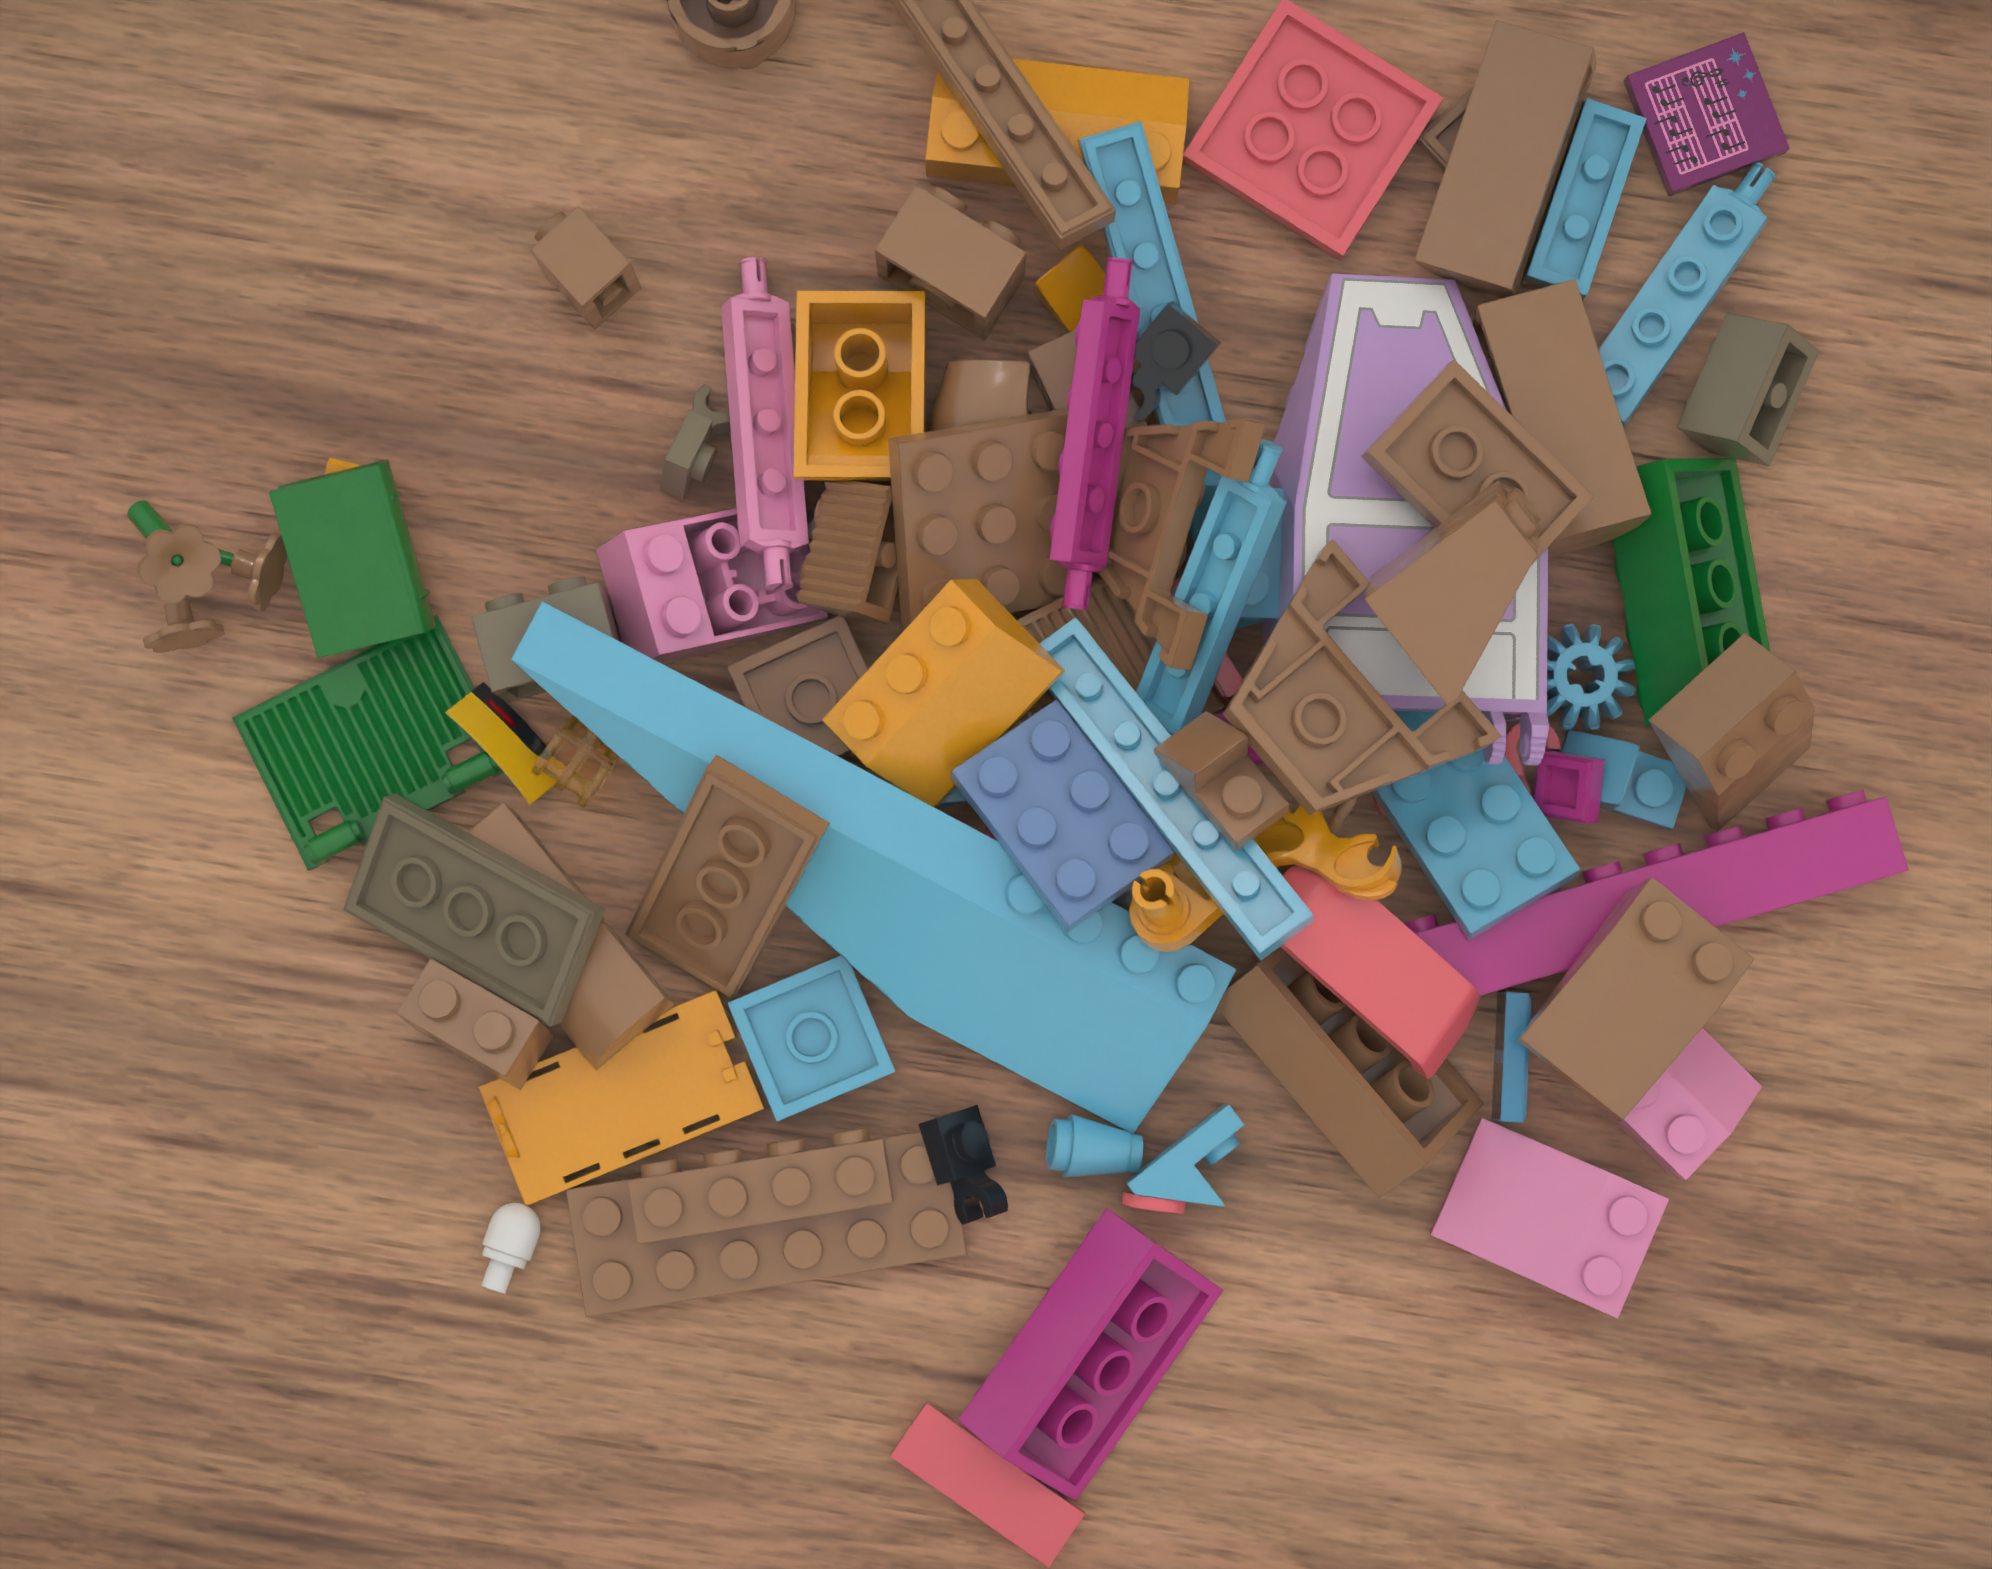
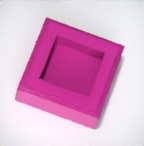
M1546 750L1541 764H1538L1536 767L1533 798L1544 816L1581 823L1599 822L1605 759Z

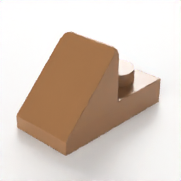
M1205 711L1154 748V754L1233 849L1237 851L1288 813L1289 803L1247 755L1249 738L1246 734Z

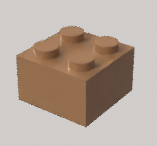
M915 185L875 249L878 276L902 291H925L926 305L985 341L1024 279L1026 252L1018 248L1021 239L997 222L989 220L984 227L963 214L967 208L966 205L949 192L939 187H934L931 193Z

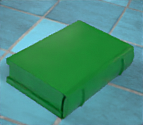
M388 459L280 485L278 489L269 491L317 659L425 633L436 627L427 596L430 592L424 586L399 498L402 494L400 491H397Z

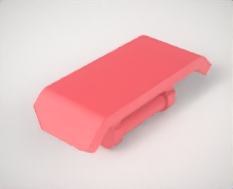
M1297 865L1289 867L1283 877L1313 913L1314 922L1280 947L1410 1061L1415 1072L1430 1079L1469 1027L1480 1000L1477 989L1378 900L1355 899L1348 894L1340 892L1318 873Z

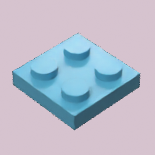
M841 955L728 1002L776 1121L785 1119L896 1072L853 967Z

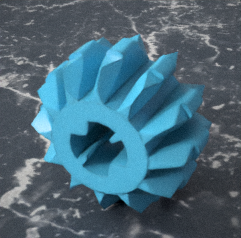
M1567 624L1561 628L1562 644L1555 638L1547 635V657L1550 659H1547V695L1550 698L1547 701V717L1555 713L1559 707L1562 708L1560 728L1566 731L1573 729L1579 713L1583 725L1588 731H1593L1600 727L1599 710L1612 720L1618 718L1623 711L1613 696L1629 698L1633 696L1635 687L1630 683L1618 680V675L1635 669L1634 660L1625 659L1615 663L1612 657L1614 653L1621 649L1623 641L1619 637H1615L1603 647L1599 646L1601 627L1596 624H1592L1587 628L1582 642L1574 624ZM1571 662H1577L1581 671H1592L1594 681L1585 686L1590 693L1584 694L1580 684H1569L1567 674L1576 669V666Z

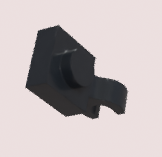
M978 1105L918 1124L937 1186L950 1182L954 1195L955 1213L962 1225L983 1218V1212L986 1218H990L1008 1211V1201L1003 1188L996 1181L990 1179L984 1171L995 1167L996 1163Z

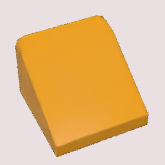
M1080 244L1034 283L1033 292L1067 332H1071L1077 328L1081 319L1083 300H1089L1098 295L1103 296L1106 274L1087 248Z

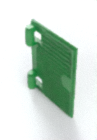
M438 615L433 616L436 627L425 633L380 643L232 717L308 871L328 862V858L354 845L360 846L368 842L384 796L398 794L429 811L465 793V789L490 776L495 778L504 773L477 742L476 744L481 753L455 766L452 765L446 753L473 739L445 712L473 691L474 687ZM337 808L344 822L316 835L310 821Z

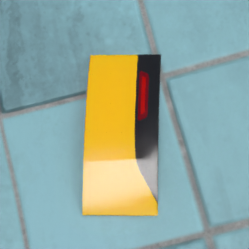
M484 682L445 712L497 763L529 805L567 775L558 760L529 725L503 699L492 693L491 688Z

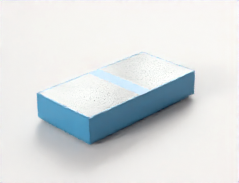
M1497 992L1492 1120L1523 1123V1119H1526L1529 1049L1517 1041V1039L1530 1023L1531 997L1529 993Z

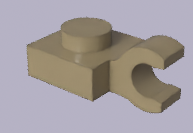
M706 384L702 385L695 393L692 410H689L664 460L659 491L682 501L693 479L703 483L712 467L717 447L710 445L709 441L715 436H722L731 432L729 408L725 412L716 413L707 407L711 387Z

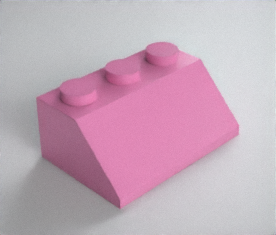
M1702 1028L1624 1120L1619 1122L1607 1111L1605 1112L1671 1177L1687 1180L1731 1135L1762 1086Z

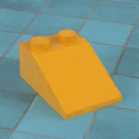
M797 291L794 480L891 481L888 439L925 432L927 308L925 291Z

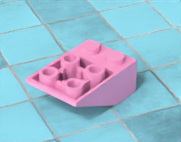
M737 508L626 530L596 549L622 643L662 664L691 658L828 618L827 612L798 602L796 596L801 590L799 583L800 568L806 556L810 553L808 545L799 551L789 553L793 587L785 591H776V588L773 591L766 590L764 555L749 548L740 547Z

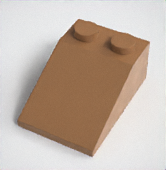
M1744 633L1649 719V722L1708 825L1718 832L1810 748L1815 708L1796 671Z
M1650 877L1625 893L1517 1041L1620 1122L1626 1118L1716 1013L1755 958L1653 877Z

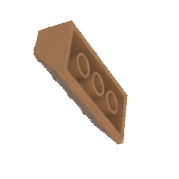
M1281 947L1274 950L1264 959H1258L1227 987L1217 1006V1009L1227 1019L1232 1028L1240 1034L1268 1067L1271 1074L1279 1080L1311 1118L1312 1122L1324 1133L1352 1166L1355 1173L1363 1179L1378 1198L1425 1167L1484 1104L1447 1059L1443 1061L1430 1079L1415 1072L1410 1061Z

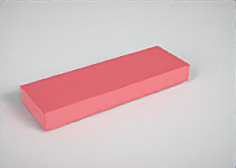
M926 1401L890 1453L891 1458L1048 1568L1085 1516V1511L1039 1479L1002 1459L971 1431L928 1401Z

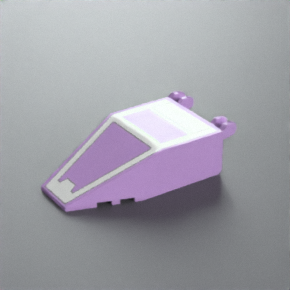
M1334 273L1329 276L1303 350L1305 351L1295 383L1291 386L1284 405L1286 409L1276 438L1273 441L1276 446L1283 448V452L1279 456L1269 485L1272 488H1283L1284 500L1287 503L1283 510L1278 619L1263 618V646L1318 553L1332 539L1370 582L1373 574L1434 529L1361 455L1449 362L1454 359L1505 408L1454 279ZM1548 548L1529 568L1463 688L1466 695L1502 735L1490 746L1483 749L1482 753L1487 764H1500L1503 762L1506 752V722L1520 720V755L1522 756L1523 764H1541L1545 753L1549 730L1547 717ZM1366 591L1323 626L1327 634L1394 711L1437 712L1446 705L1364 600Z

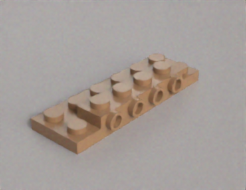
M867 1127L831 1133L832 1146L807 1150L805 1138H798L767 1144L768 1156L743 1160L741 1148L703 1154L704 1167L679 1170L678 1158L641 1164V1177L569 1188L566 1190L585 1316L591 1317L967 1255L963 1226L958 1220L954 1209V1195L951 1184L949 1182L937 1186L921 1131L870 1139Z

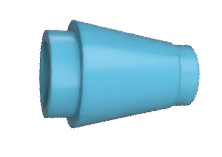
M1069 1114L1066 1120L1054 1118L1051 1121L1046 1144V1166L1048 1170L1061 1171L1063 1178L1139 1172L1143 1158L1142 1135L1130 1134L1128 1131L1073 1114Z

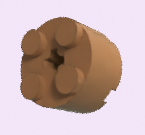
M667 0L674 28L683 44L703 61L726 68L751 69L760 65L763 60L774 54L785 42L793 27L796 15V0H732L729 4H723L721 0Z

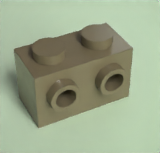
M1727 313L1717 337L1711 343L1707 360L1692 394L1685 403L1684 412L1677 428L1709 453L1770 466L1819 354V350L1788 324Z

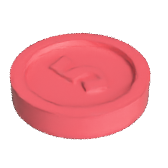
M1123 1192L1121 1205L1160 1212L1185 1214L1187 1202L1135 1195L1133 1192Z

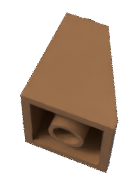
M1499 481L1495 482L1373 574L1364 598L1446 705H1449L1459 697L1537 556L1538 531H1540L1537 522L1541 520L1539 514L1517 487L1508 493Z

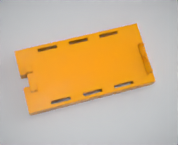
M718 990L670 1008L653 1023L678 1014L679 1019L648 1032L642 1031L597 1070L593 1068L579 1049L575 1047L538 1062L532 1073L557 1062L560 1068L526 1081L521 1090L500 1078L478 1087L525 1206L765 1109L747 1061L734 1065L726 1046V1041L737 1036ZM718 1114L720 1120L686 1134L684 1127ZM659 1139L660 1145L627 1158L626 1151ZM599 1163L601 1169L572 1181H567V1175Z

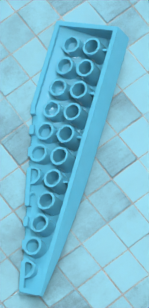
M543 601L540 603L511 658L519 668L683 814L707 766L718 755L829 822L830 824L786 907L847 960L861 975L886 995L908 1017L1134 1134L1207 1027L1236 971L1232 966L1190 944L1180 950L1170 952L1152 949L1139 938L1131 924L1129 911L1112 902L1069 932H1066L998 841Z

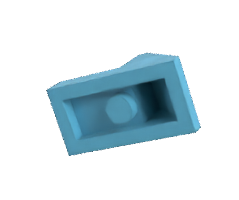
M1574 730L1567 731L1561 752L1605 759L1600 808L1666 830L1674 828L1687 786L1673 762L1639 751L1640 745Z
M1224 1103L1143 1166L1138 1173H1134L1124 1182L1135 1195L1224 1207L1225 1204L1194 1164L1204 1157L1211 1166L1240 1144L1234 1133L1245 1124L1231 1106Z

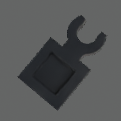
M1170 302L1164 307L1136 342L1134 359L1141 367L1137 371H1132L1130 386L1138 387L1144 395V403L1134 415V418L1139 422L1152 415L1158 408L1161 399L1160 388L1163 384L1176 395L1179 394L1221 344L1220 341L1174 302Z

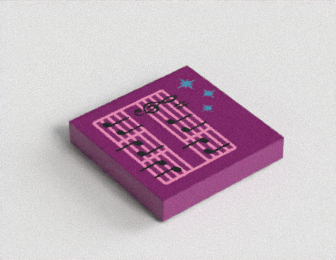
M1744 32L1632 73L1624 79V84L1636 115L1647 118L1643 127V133L1668 197L1748 168L1755 162L1761 163L1783 155L1790 149Z

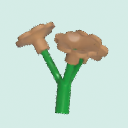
M145 500L134 503L127 512L129 520L146 538L145 547L147 554L139 561L138 574L145 584L155 586L158 597L166 602L164 610L168 626L143 638L144 647L147 649L153 648V652L163 653L179 648H195L205 645L209 640L219 638L225 634L223 625L215 624L214 620H193L190 602L188 599H184L186 595L191 597L206 595L213 586L211 573L220 564L231 567L232 574L251 580L248 590V602L253 603V607L256 610L265 611L272 595H275L281 586L284 576L283 566L288 556L280 534H271L264 549L258 555L240 549L233 554L218 549L213 543L204 541L202 532L192 524L184 523L172 530Z

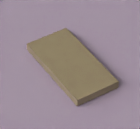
M398 794L384 796L343 910L427 958L437 961L544 1024L553 1027L563 1022L606 909Z

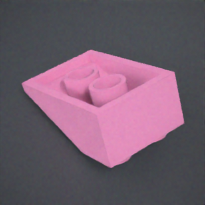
M1480 1117L1430 1235L1618 1319L1669 1199Z

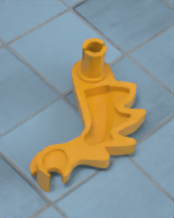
M1300 804L1294 813H1291L1288 808V813L1253 838L1276 868L1293 864L1318 873L1340 892L1348 894L1355 899L1368 901L1382 899L1393 893L1398 886L1397 881L1401 875L1402 862L1395 845L1392 846L1391 854L1383 866H1374L1369 862L1368 856L1373 848H1378L1380 845L1376 834H1359L1350 838H1339L1330 832L1322 811L1309 816ZM1175 851L1172 860L1162 867L1146 870L1139 875L1144 882L1142 885L1136 881L1132 885L1133 897L1129 908L1131 924L1141 941L1154 950L1170 952L1184 948L1224 914Z

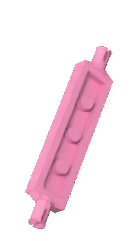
M748 257L739 262L743 293L730 297L721 306L739 544L741 548H749L764 555L765 589L773 591L776 588V591H785L793 587L789 553L799 551L809 543L804 480H794L795 368L789 302L768 293L766 259L760 257L756 261V257Z

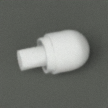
M509 1203L500 1207L493 1214L482 1243L485 1246L482 1255L491 1259L481 1286L506 1294L514 1268L525 1269L527 1260L531 1261L540 1236L541 1225L537 1214L529 1206H525L522 1203Z

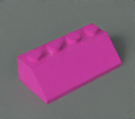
M1106 1208L1094 1227L1087 1233L1084 1241L1056 1281L1050 1286L1047 1294L1028 1321L1014 1337L1009 1348L983 1385L976 1391L973 1399L958 1421L1002 1459L1076 1501L1219 1298L1223 1289L1139 1229Z

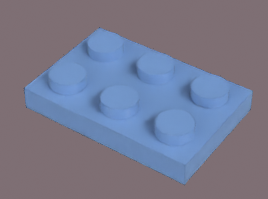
M1057 699L951 771L953 783L1066 932H1069L1132 888L1134 881L1138 883L1142 881L1139 876L1142 872L1149 869H1159L1173 858V849Z

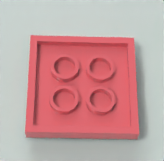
M1281 0L1184 151L1183 162L1341 261L1437 111L1444 97L1291 1Z

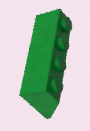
M1735 458L1662 459L1636 466L1651 516L1635 529L1614 538L1613 545L1616 556L1614 570L1616 578L1621 585L1627 619L1625 632L1627 640L1632 647L1638 681L1636 695L1638 703L1643 710L1645 726H1651L1649 719L1744 633L1770 651Z

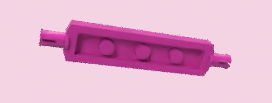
M1107 257L1106 259L1107 267L1103 296L1098 295L1092 299L1083 300L1081 319L1075 332L1076 358L1073 381L1067 395L1068 419L1064 449L1061 452L1058 464L1060 481L1056 512L1050 525L1052 543L1049 559L1055 560L1063 568H1067L1064 598L1061 607L1089 610L1088 603L1092 572H1098L1107 567L1140 308L1128 299L1134 260Z

